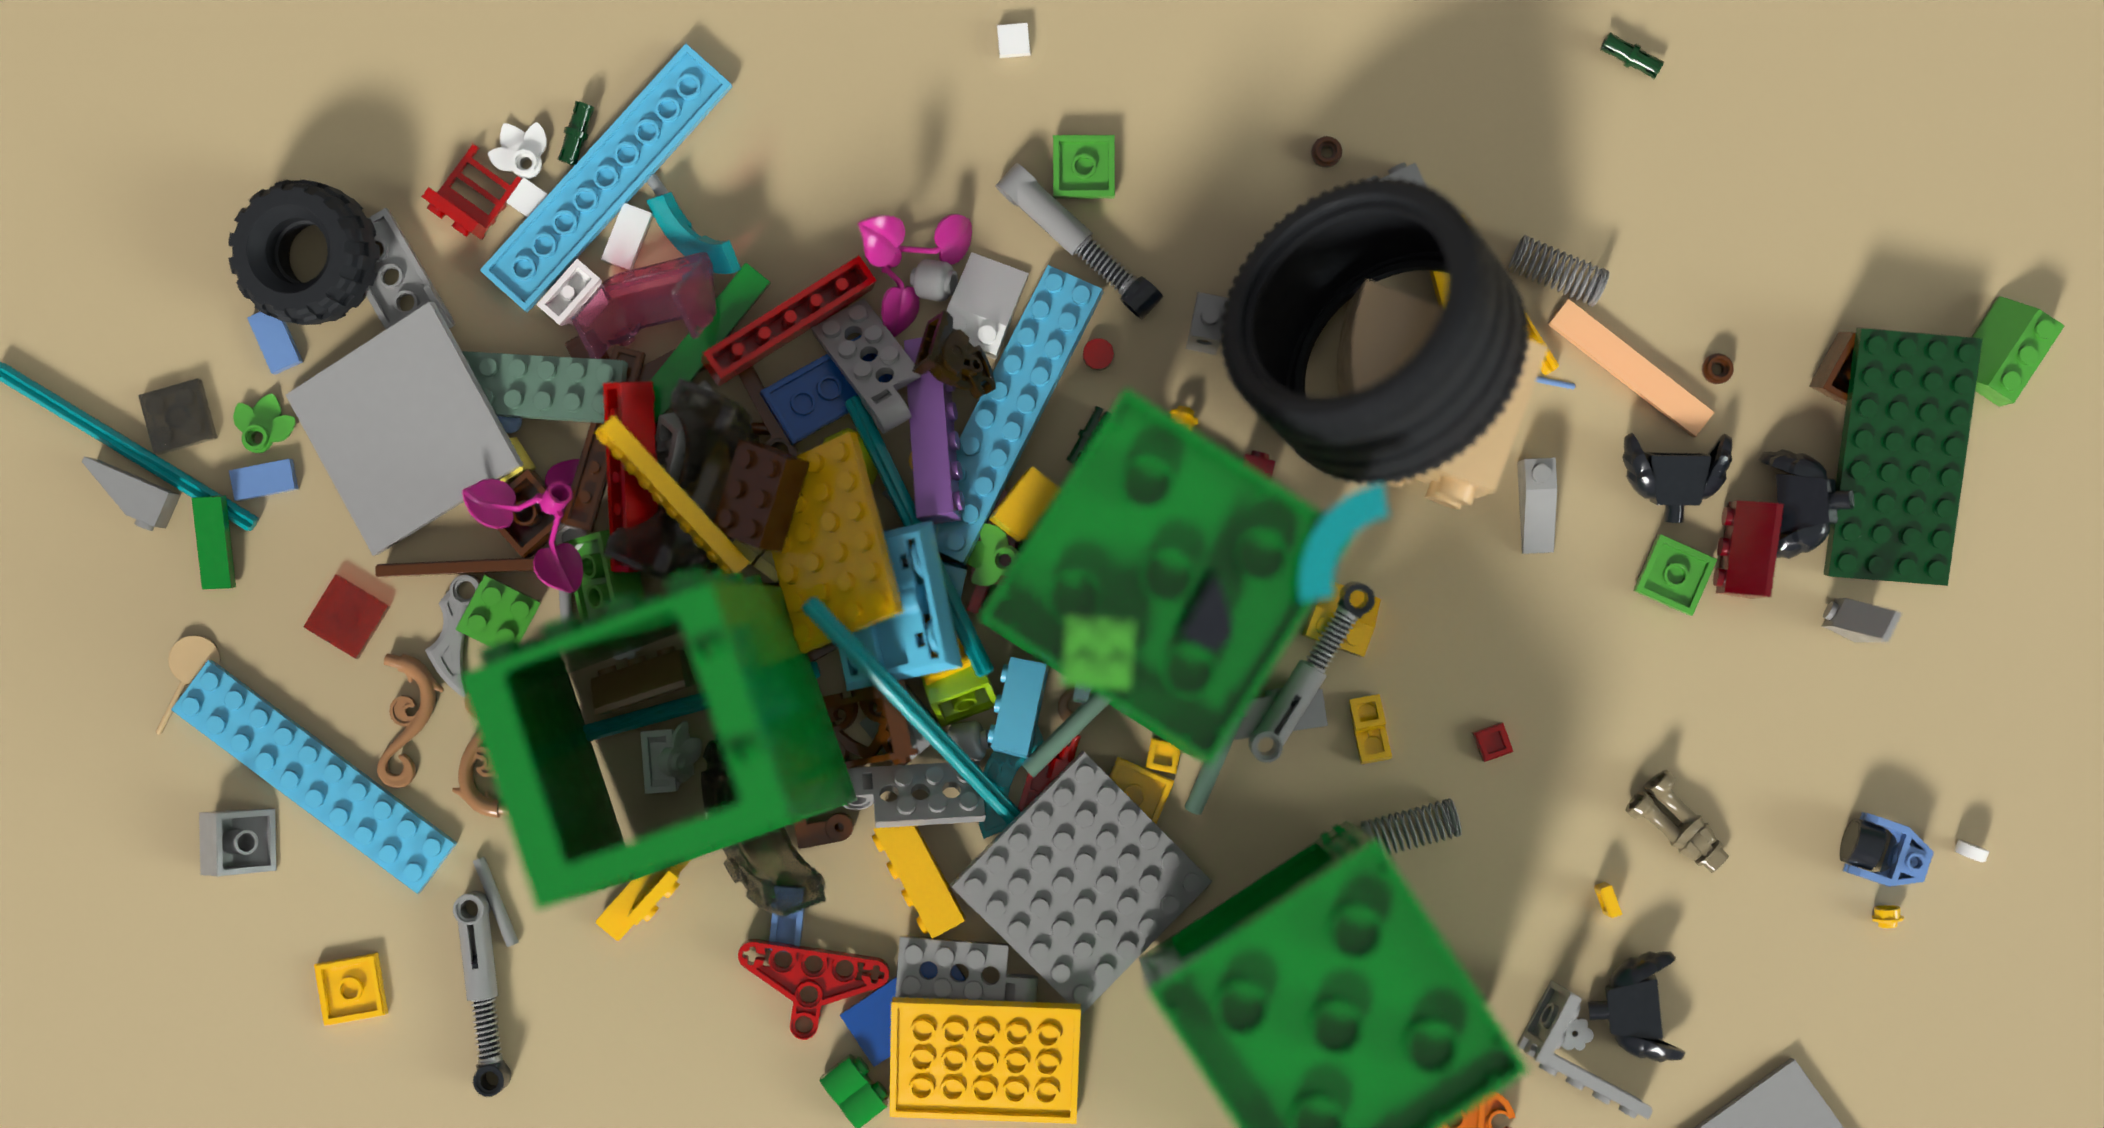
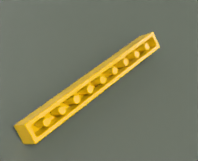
M615 416L611 417L595 432L598 440L611 449L612 455L625 464V469L639 479V484L651 492L653 499L658 504L664 506L666 513L671 518L676 519L680 528L685 533H689L695 545L707 553L708 559L715 562L720 567V571L724 572L725 576L740 573L750 563Z

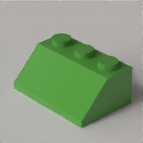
M1997 297L1971 337L1983 339L1975 391L1998 407L2015 403L2065 325L2039 308L2005 297Z
M609 530L595 532L563 542L569 543L574 547L583 544L577 550L583 562V578L580 587L574 593L581 621L597 616H603L605 621L606 618L601 605L615 598L641 592L642 597H645L641 582V572L611 571Z

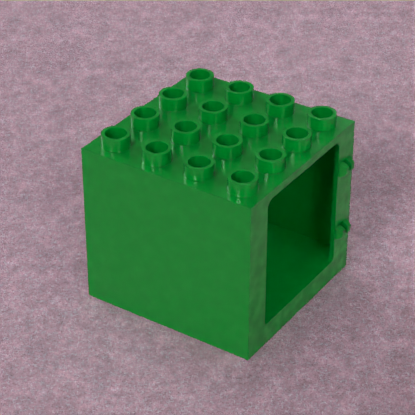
M1125 388L979 619L985 626L1061 674L1067 615L1134 620L1135 632L1130 690L1081 687L1092 694L1095 692L1110 701L1109 705L1192 758L1211 765L1315 601L1299 603L1298 571L1309 536L1325 513ZM1356 533L1350 538V540L1344 546L1343 550L1339 555L1336 566L1341 560L1346 550L1348 549L1351 542L1353 541L1354 537L1356 536ZM1208 567L1215 570L1220 580L1233 623V633L1230 640L1225 646L1221 645L1217 654L1182 638L1176 627L1178 620Z
M703 569L689 571L664 581L668 594L667 598H664L662 593L643 598L641 592L615 598L601 605L606 618L605 621L603 616L581 621L579 615L556 620L539 628L542 638L519 643L518 638H514L480 649L478 653L483 666L460 674L537 910L638 879L858 801L808 653L800 652L797 640L794 637V629L781 587L764 586L760 574L744 578L742 573L725 576L723 571L706 575ZM684 631L740 799L736 805L625 844L592 743L586 739V733L583 731L585 722L569 673ZM706 639H707L706 643H707L709 652H710V654L713 655V657H714V658H712V659H710V660L708 659V656H707V653H706V650H705V647H704V644H703V640H706ZM741 741V747L743 749L745 758L749 760L746 762H743L740 750L737 745V743Z
M1348 821L1340 825L1335 824L1330 832H1323L1318 840L1139 957L1147 991L1237 1128H1443L1529 1071L1377 838Z

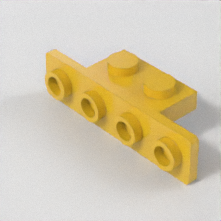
M691 860L630 881L596 919V924L616 941H619L634 924L637 926L642 919L646 922L649 921L659 909L656 903L663 896L669 898L679 887L680 884L677 880L679 879L680 872Z

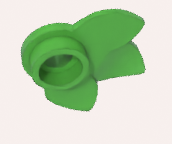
M271 393L261 398L253 408L244 403H238L233 415L235 426L242 432L244 447L254 453H263L274 442L286 440L296 425L295 417L282 415L281 405L276 396ZM257 433H262L263 440L257 444L254 437Z
M984 524L980 532L981 541H977L967 563L976 568L971 582L980 586H990L995 584L1002 575H1007L1020 553L1015 547L1009 545L1007 535L1001 528L992 524ZM1004 554H1008L1011 557V563L1008 566H1003L1000 563V558Z

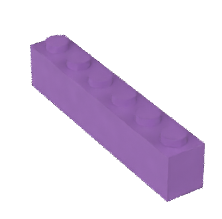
M923 337L904 340V351L914 364ZM930 372L921 375L920 378L908 384L907 393L908 407L911 414L909 421L916 517L922 523L933 521V524L961 520V510L965 508V501L962 491H959L958 481L962 479V467L960 462L957 461L956 450L960 449V439L957 431L954 430V421L958 419V412L955 402H952V391H955L956 387L940 382Z

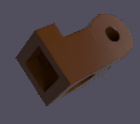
M836 813L827 820L809 823L807 818L794 823L798 849L846 840L854 830L852 818L845 813Z

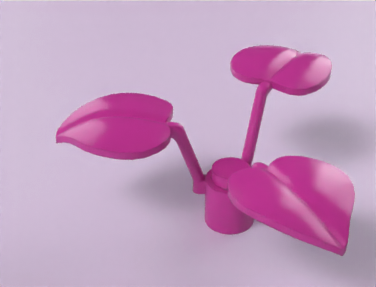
M950 214L944 217L938 223L935 231L934 240L937 246L934 248L901 246L905 238V228L903 222L897 217L879 215L858 222L863 237L866 259L872 265L881 267V272L887 274L897 284V287H890L886 291L881 307L883 325L887 327L894 337L912 324L917 317L920 307V299L916 295L914 288L911 286L904 287V282L891 270V268L898 266L901 262V252L939 253L940 261L948 262L950 265L956 264L965 256L971 243L972 225L969 218L959 214Z
M580 459L566 460L553 465L545 475V486L547 487L545 492L537 494L534 498L520 505H514L516 496L513 489L507 483L498 479L481 480L470 487L464 488L462 497L467 510L478 522L490 528L508 527L513 522V512H519L535 503H540L541 509L545 513L554 515L555 519L548 542L550 548H542L536 553L533 560V568L537 577L552 588L567 593H575L578 590L583 578L582 558L574 546L569 543H561L556 546L555 539L560 520L564 515L562 510L572 499L571 486Z

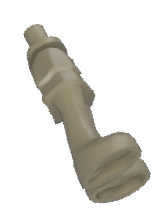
M1663 770L1651 778L1644 788L1682 823L1679 826L1674 824L1655 805L1652 798L1645 791L1636 793L1625 810L1633 818L1644 817L1666 835L1672 846L1679 849L1678 852L1694 860L1698 866L1704 865L1713 873L1728 859L1729 855L1721 848L1722 843L1716 839L1709 824L1704 823L1701 815H1696L1675 795L1672 790L1675 778L1668 770Z

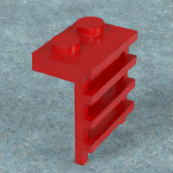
M472 144L439 191L435 192L428 187L421 197L430 203L427 209L439 218L443 219L446 214L453 219L454 223L451 226L467 237L471 232L483 240L486 236L484 235L491 225H494L496 217L507 207L506 201L522 178L517 175L511 185L506 183L473 159L479 147ZM468 163L506 190L500 200L462 174ZM457 178L495 204L489 215L451 188Z

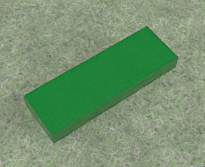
M226 495L193 497L192 506L202 589L236 587Z

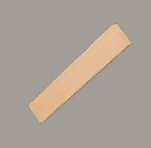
M1570 299L1565 301L1548 323L1550 327L1690 436L1696 437L1715 413Z

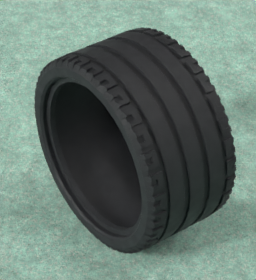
M1385 177L1384 180L1372 178L1371 181L1362 179L1355 184L1349 182L1343 187H1333L1332 191L1321 192L1320 196L1308 199L1306 204L1298 205L1294 212H1288L1284 216L1285 219L1280 223L1277 221L1273 225L1274 228L1263 235L1265 238L1255 244L1254 251L1247 255V261L1245 264H1241L1239 275L1234 277L1233 288H1230L1228 292L1229 299L1224 304L1226 311L1222 314L1221 319L1224 324L1220 328V332L1223 335L1220 338V343L1223 346L1221 352L1225 359L1224 365L1228 370L1227 373L1239 394L1302 459L1321 472L1329 474L1336 479L1341 478L1345 482L1353 481L1356 484L1366 482L1368 485H1375L1376 482L1388 484L1389 481L1398 483L1404 478L1410 480L1414 479L1415 475L1420 474L1423 476L1428 474V470H1437L1441 468V464L1444 462L1449 463L1453 461V457L1457 454L1462 455L1466 452L1465 448L1470 444L1473 446L1477 443L1476 439L1480 435L1484 436L1488 432L1486 429L1490 424L1494 425L1496 423L1498 414H1502L1505 411L1506 402L1511 401L1513 397L1512 391L1517 389L1519 385L1518 377L1523 374L1522 364H1525L1527 360L1525 355L1529 348L1527 342L1529 338L1527 312L1522 297L1506 269L1469 222L1468 218L1448 198L1433 188L1429 189L1424 184L1418 185L1415 181L1410 180L1406 182L1400 178L1394 181L1392 178ZM1411 271H1438L1448 274L1446 298L1438 321L1423 345L1403 366L1380 382L1351 394L1335 397L1306 396L1305 376L1307 364L1317 338L1331 317L1354 296L1366 279L1378 282L1387 277Z

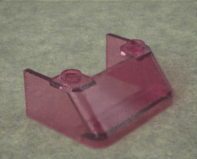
M700 252L621 272L606 279L571 318L591 359H600L612 345L626 346L636 339L635 335L643 328L683 319L692 339L697 338L705 327L713 322V317L717 313L713 264L706 252Z

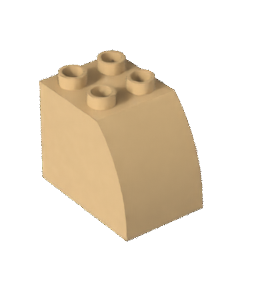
M1366 279L1350 299L1341 328L1337 352L1336 379L1338 396L1368 388L1403 366L1428 338L1438 321L1443 307ZM1527 339L1529 344L1528 351L1525 352L1527 360L1525 364H1522L1524 371L1522 376L1518 377L1519 385L1517 389H1513V397L1510 402H1506L1505 411L1502 414H1498L1496 423L1494 425L1490 424L1486 429L1488 432L1484 436L1480 435L1476 439L1477 443L1473 446L1470 444L1465 448L1466 452L1462 455L1457 454L1454 456L1453 461L1441 464V468L1437 470L1430 469L1428 474L1423 476L1420 474L1415 475L1414 479L1429 484L1425 495L1426 499L1452 509L1460 510L1462 504L1471 506L1474 499L1496 491L1548 346ZM1404 478L1398 483L1389 481L1387 485L1402 488L1403 483L1411 484L1413 479L1408 480Z

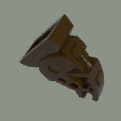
M943 310L927 322L912 372L920 375L930 372L942 383L949 386L954 385L961 390H969L975 399L995 390L996 385L993 372L981 346L973 347L969 342V337L962 330L953 328V317L947 311Z

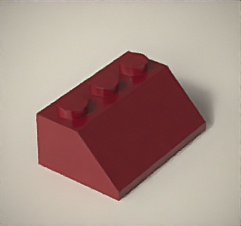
M1737 500L1728 502V507H1724L1721 518L1722 525H1725L1724 536L1719 539L1717 554L1721 556L1719 568H1716L1713 576V585L1717 586L1716 594L1750 599L1771 597L1784 504Z

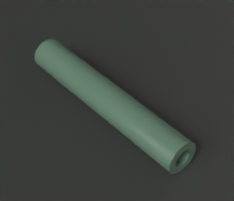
M1094 692L1021 763L1024 769L1031 776L1035 777L1110 701Z
M1244 715L1240 718L1211 765L1203 763L1185 804V809L1197 815L1202 814Z

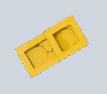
M1380 694L1350 699V713L1360 764L1391 759L1392 753L1386 732V719Z

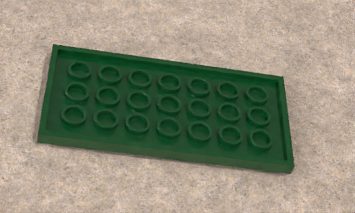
M1856 328L1836 477V491L1852 490L1854 507L1853 509L1837 510L1838 522L1830 525L1823 575L1948 586L1983 339Z

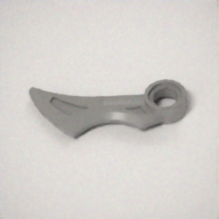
M461 575L452 581L449 591L439 602L443 614L442 632L435 643L425 649L432 665L442 679L462 697L466 696L460 674L464 673L463 647L465 634L456 631L455 628L471 598L465 599L460 595V585L468 581L473 584L476 590L481 581L473 575Z

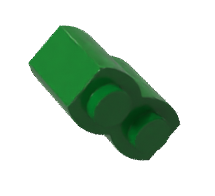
M850 1053L823 1074L819 1081L855 1128H861L888 1106L886 1098L889 1094L879 1081L874 1083L869 1078L867 1073L870 1070L864 1060L859 1056L855 1059Z

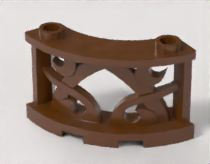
M904 679L898 680L897 682L906 690ZM876 686L850 691L852 697L843 698V693L823 697L847 768L892 760L893 765L912 762L911 755L919 754L918 748H912L906 717ZM858 702L863 713L871 721L880 723L878 732L868 747L852 739L843 731L849 728L856 720ZM874 703L877 705L876 712L873 709ZM841 709L845 712L846 718L837 725L835 722L843 719L838 716V711ZM882 747L887 752L883 754H878ZM850 752L862 757L847 761Z

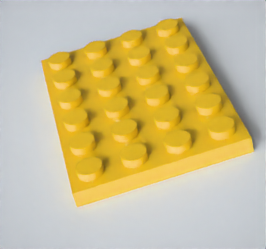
M849 431L796 456L810 463L782 552L771 551L779 584L782 588L794 629V637L797 640L800 652L804 654L833 642L802 609L803 604L811 597H817L852 634L904 612L856 432Z
M892 997L889 1117L1076 1124L1081 1004Z

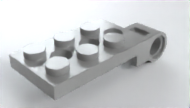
M384 208L369 217L376 230L375 243H382L384 252L380 259L376 260L374 272H377V276L373 286L369 285L366 289L365 295L384 328L388 329L428 302L436 303L449 329L455 326L451 314L390 210ZM390 269H397L399 272L398 281L393 285H387L384 279L386 272ZM405 295H412L414 298V306L409 311H402L400 308V300Z
M864 298L812 327L813 335L859 395L862 405L883 434L911 418L906 403L897 391L920 378L921 375L912 372L914 362L887 327L883 325L881 319ZM852 333L862 334L858 340H847V337ZM870 353L878 355L875 360L870 362L862 360L865 355ZM884 374L893 376L889 382L882 383L878 381L879 377Z
M974 761L980 768V761ZM950 763L847 769L858 801L843 805V807L850 810H862L874 803L875 828L985 822L984 799ZM946 788H955L960 794L955 798H948L943 794V791ZM922 789L929 796L924 800H917L912 796V793L915 790ZM891 791L897 795V799L887 802L880 796L884 792Z
M901 935L899 940L895 997L1036 1002L1038 976L1029 974L1007 975L1009 944ZM926 961L933 962L938 969L937 975L934 978L924 977L920 970L922 963ZM956 964L965 965L969 971L968 978L963 981L954 979L951 973L952 967ZM988 966L997 968L1000 973L999 980L995 983L986 982L982 975L984 968Z

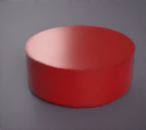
M1092 339L1084 347L1083 359L1091 369L1103 370L1113 360V348L1104 339Z

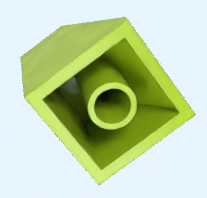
M972 666L928 686L923 676H921L929 703L942 727L994 708L996 694L989 675L978 677Z

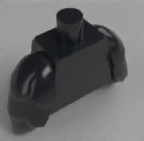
M1630 433L1624 438V453L1622 456L1627 469L1626 477L1640 496L1650 499V502L1656 505H1665V522L1683 523L1684 505H1700L1702 499L1713 496L1727 479L1726 472L1732 462V438L1727 434H1723L1709 451L1708 455L1704 453L1643 452L1635 435Z
M1784 449L1778 452L1770 451L1761 454L1759 461L1793 474H1776L1777 501L1784 504L1780 533L1789 534L1779 540L1776 559L1781 557L1790 559L1802 552L1808 553L1816 549L1830 533V525L1838 522L1837 510L1853 509L1854 495L1852 490L1836 491L1835 479H1828L1827 471L1823 465L1807 454H1796Z
M1649 951L1637 958L1625 960L1613 972L1610 984L1605 986L1607 1001L1588 1002L1590 1020L1608 1019L1610 1033L1615 1035L1616 1041L1624 1050L1640 1059L1649 1058L1661 1063L1666 1060H1682L1686 1054L1684 1050L1660 1040L1663 1039L1659 992L1657 978L1653 974L1676 960L1671 951L1658 953Z

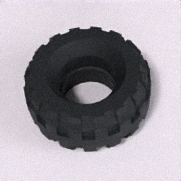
M302 179L294 181L284 180L274 183V186H271L268 190L261 189L249 199L251 204L247 208H241L235 218V221L238 222L235 232H230L228 246L232 247V257L228 259L231 273L237 275L238 278L236 282L237 287L245 298L250 299L255 304L256 309L265 315L284 322L301 325H321L324 322L336 321L345 317V313L349 312L352 307L357 308L366 298L365 291L369 285L373 286L377 276V272H374L376 260L380 259L379 245L375 244L376 230L372 220L365 216L362 211L363 207L355 199L349 197L343 191L323 183ZM316 225L322 231L327 242V259L321 272L312 280L303 283L292 271L289 259L290 248L299 232L308 226Z

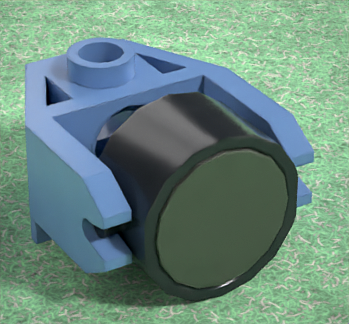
M1864 812L1861 813L1860 819L1855 818L1848 825L1843 835L1839 852L1840 860L1848 863L1844 864L1843 871L1886 886L1924 882L1934 854L1910 827ZM1885 829L1892 833L1881 869L1879 872H1870L1876 867L1884 851L1886 843Z

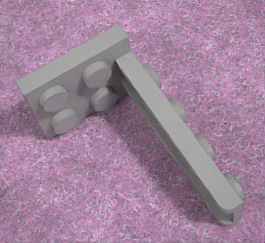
M1551 980L1517 1047L1532 1056L1534 1060L1540 1062L1539 1068L1551 1075L1556 1076L1560 1072L1567 1076L1565 1081L1580 1090L1587 1086L1594 1090L1592 1096L1608 1105L1611 1100L1620 1104L1618 1110L1635 1119L1639 1114L1649 1119L1652 1114V1108L1648 1104L1554 1053L1555 1049H1558L1563 1044L1566 1036L1565 1031L1570 1021H1573L1578 1016L1582 998Z

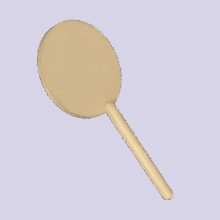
M192 635L180 639L171 648L168 658L169 667L173 675L180 680V683L156 729L157 735L162 734L173 712L171 709L180 698L186 684H190L208 660H212L220 665L218 648L211 640L203 636Z

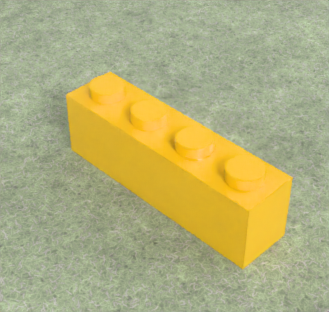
M918 826L874 827L873 830L876 834L872 835V839L879 852L885 850L890 860L886 865L894 879L900 878L905 888L901 890V893L909 907L915 906L919 914L916 921L924 935L929 933L933 939L963 923L966 920V916Z

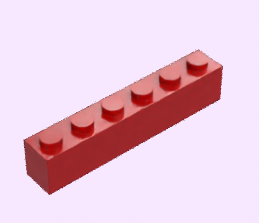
M860 255L703 352L701 362L719 387L870 292L877 280Z
M653 381L603 383L605 423L615 416L658 462L655 450L656 424L654 422L655 393L653 391ZM606 445L611 571L630 573L660 570L661 548L659 546L660 518L658 516V503L653 499L651 492L639 484V479L625 469V464L612 455L611 449Z

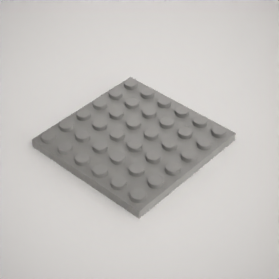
M1081 751L956 877L950 886L1068 1003L1081 1004L1082 1015L1212 881L1084 751Z

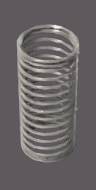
M1527 235L1521 238L1508 267L1509 272H1516L1531 242L1529 252L1519 270V276L1522 275L1532 251L1538 244L1536 253L1526 271L1525 278L1529 277L1537 257L1544 247L1542 257L1534 270L1531 280L1534 281L1544 258L1550 251L1549 258L1538 279V284L1542 282L1553 256L1557 253L1544 286L1546 287L1549 284L1557 263L1563 256L1562 264L1550 286L1551 289L1555 287L1566 261L1570 258L1568 267L1558 284L1557 292L1561 291L1570 268L1576 261L1575 269L1570 275L1563 291L1564 295L1567 294L1578 268L1583 263L1581 272L1571 289L1570 298L1574 296L1584 271L1589 266L1588 274L1578 290L1576 300L1581 298L1590 275L1596 268L1594 277L1582 299L1583 303L1588 299V305H1591V307L1596 305L1608 282L1609 270L1599 269L1597 265L1592 267L1591 262L1586 264L1585 260L1579 262V258L1575 257L1573 259L1572 254L1566 257L1565 251L1560 253L1559 248L1554 250L1553 246L1547 248V244L1541 245L1540 240L1534 243V238H1530Z
M1450 798L1443 799L1442 803L1436 801L1435 806L1429 803L1428 808L1422 805L1421 809L1416 807L1414 811L1409 808L1408 813L1402 810L1401 815L1398 812L1394 816L1389 814L1388 819L1382 815L1381 821L1377 817H1375L1374 822L1371 819L1368 821L1364 820V822L1361 821V830L1373 836L1370 827L1371 823L1376 838L1383 847L1378 833L1377 822L1379 823L1389 855H1391V848L1385 832L1384 820L1388 826L1395 853H1398V847L1391 828V819L1396 828L1400 848L1402 851H1405L1397 816L1402 824L1406 844L1410 850L1412 849L1404 821V814L1409 822L1415 847L1418 848L1419 844L1411 821V813L1416 822L1420 842L1425 846V839L1418 820L1417 810L1422 817L1425 835L1429 844H1432V838L1425 819L1424 808L1429 816L1432 834L1437 843L1439 842V837L1431 815V807L1435 812L1442 840L1445 841L1446 836L1438 814V805L1442 811L1448 837L1452 839V833L1455 837H1461L1462 834L1459 816L1455 804Z

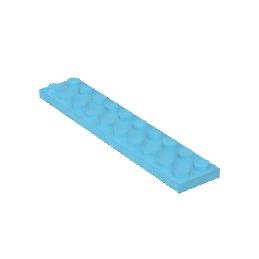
M685 44L486 262L480 271L528 313L620 212L621 207L632 199L648 179L731 90L732 84L689 45Z
M1050 265L1046 267L993 371L996 389L980 397L959 438L960 449L956 450L957 461L960 462L962 467V479L958 481L959 491H962L964 496L965 508L961 510V520L933 524L939 553L966 565L980 538L983 525L987 524L988 518L1007 485L1104 293L1102 288Z
M208 660L171 709L417 894L422 892L457 845L456 841L212 660Z

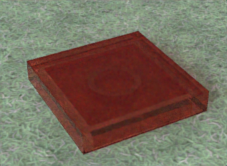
M335 574L303 627L353 658L359 659L391 606L344 577Z

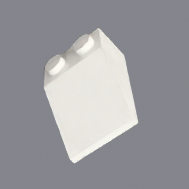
M971 252L946 310L953 317V328L962 330L969 337V342L973 347L980 345L986 356L997 360L1029 273Z

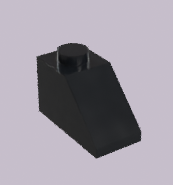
M1208 567L1178 620L1176 627L1182 638L1217 654L1221 645L1225 646L1230 640L1233 633V623L1220 580L1215 570Z

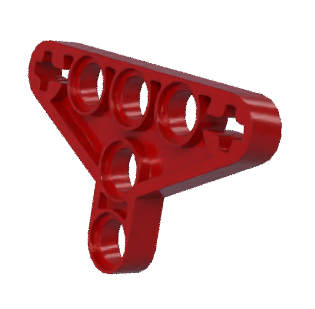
M760 939L746 940L740 946L738 952V960L744 968L793 1001L790 1030L796 1038L801 1040H807L815 1035L818 1028L821 1006L879 988L889 978L887 962L878 957L806 946H794L793 944ZM750 947H756V953L766 955V948L772 949L769 956L770 966L763 965L766 957L758 956L754 962L748 961L749 956L744 954V952L749 951ZM779 951L789 952L792 956L791 964L786 967L778 966L774 960L775 954ZM811 955H816L822 959L823 966L818 971H810L806 968L805 960ZM841 960H848L853 964L854 970L850 975L842 976L837 973L836 964ZM858 962L864 963V970H872L873 966L877 965L880 966V972H884V975H879L877 980H872L871 974L862 972V980L855 979L859 970ZM803 987H814L818 992V997L812 1002L804 1001L800 996V991ZM801 1016L809 1017L813 1022V1027L808 1032H801L795 1026L796 1020Z

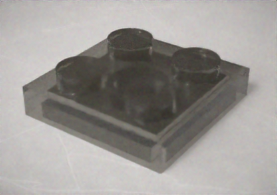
M193 379L138 395L154 454L161 455L218 439L201 379Z

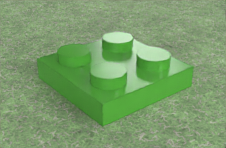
M1053 135V198H1115V135Z
M1658 534L1633 591L1688 616H1693L1717 559L1662 534Z
M484 574L455 630L487 646L518 638L520 643L541 601Z
M1067 615L1061 685L1130 690L1135 621Z

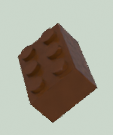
M739 439L714 524L723 534L752 547L782 552L810 462L764 443Z

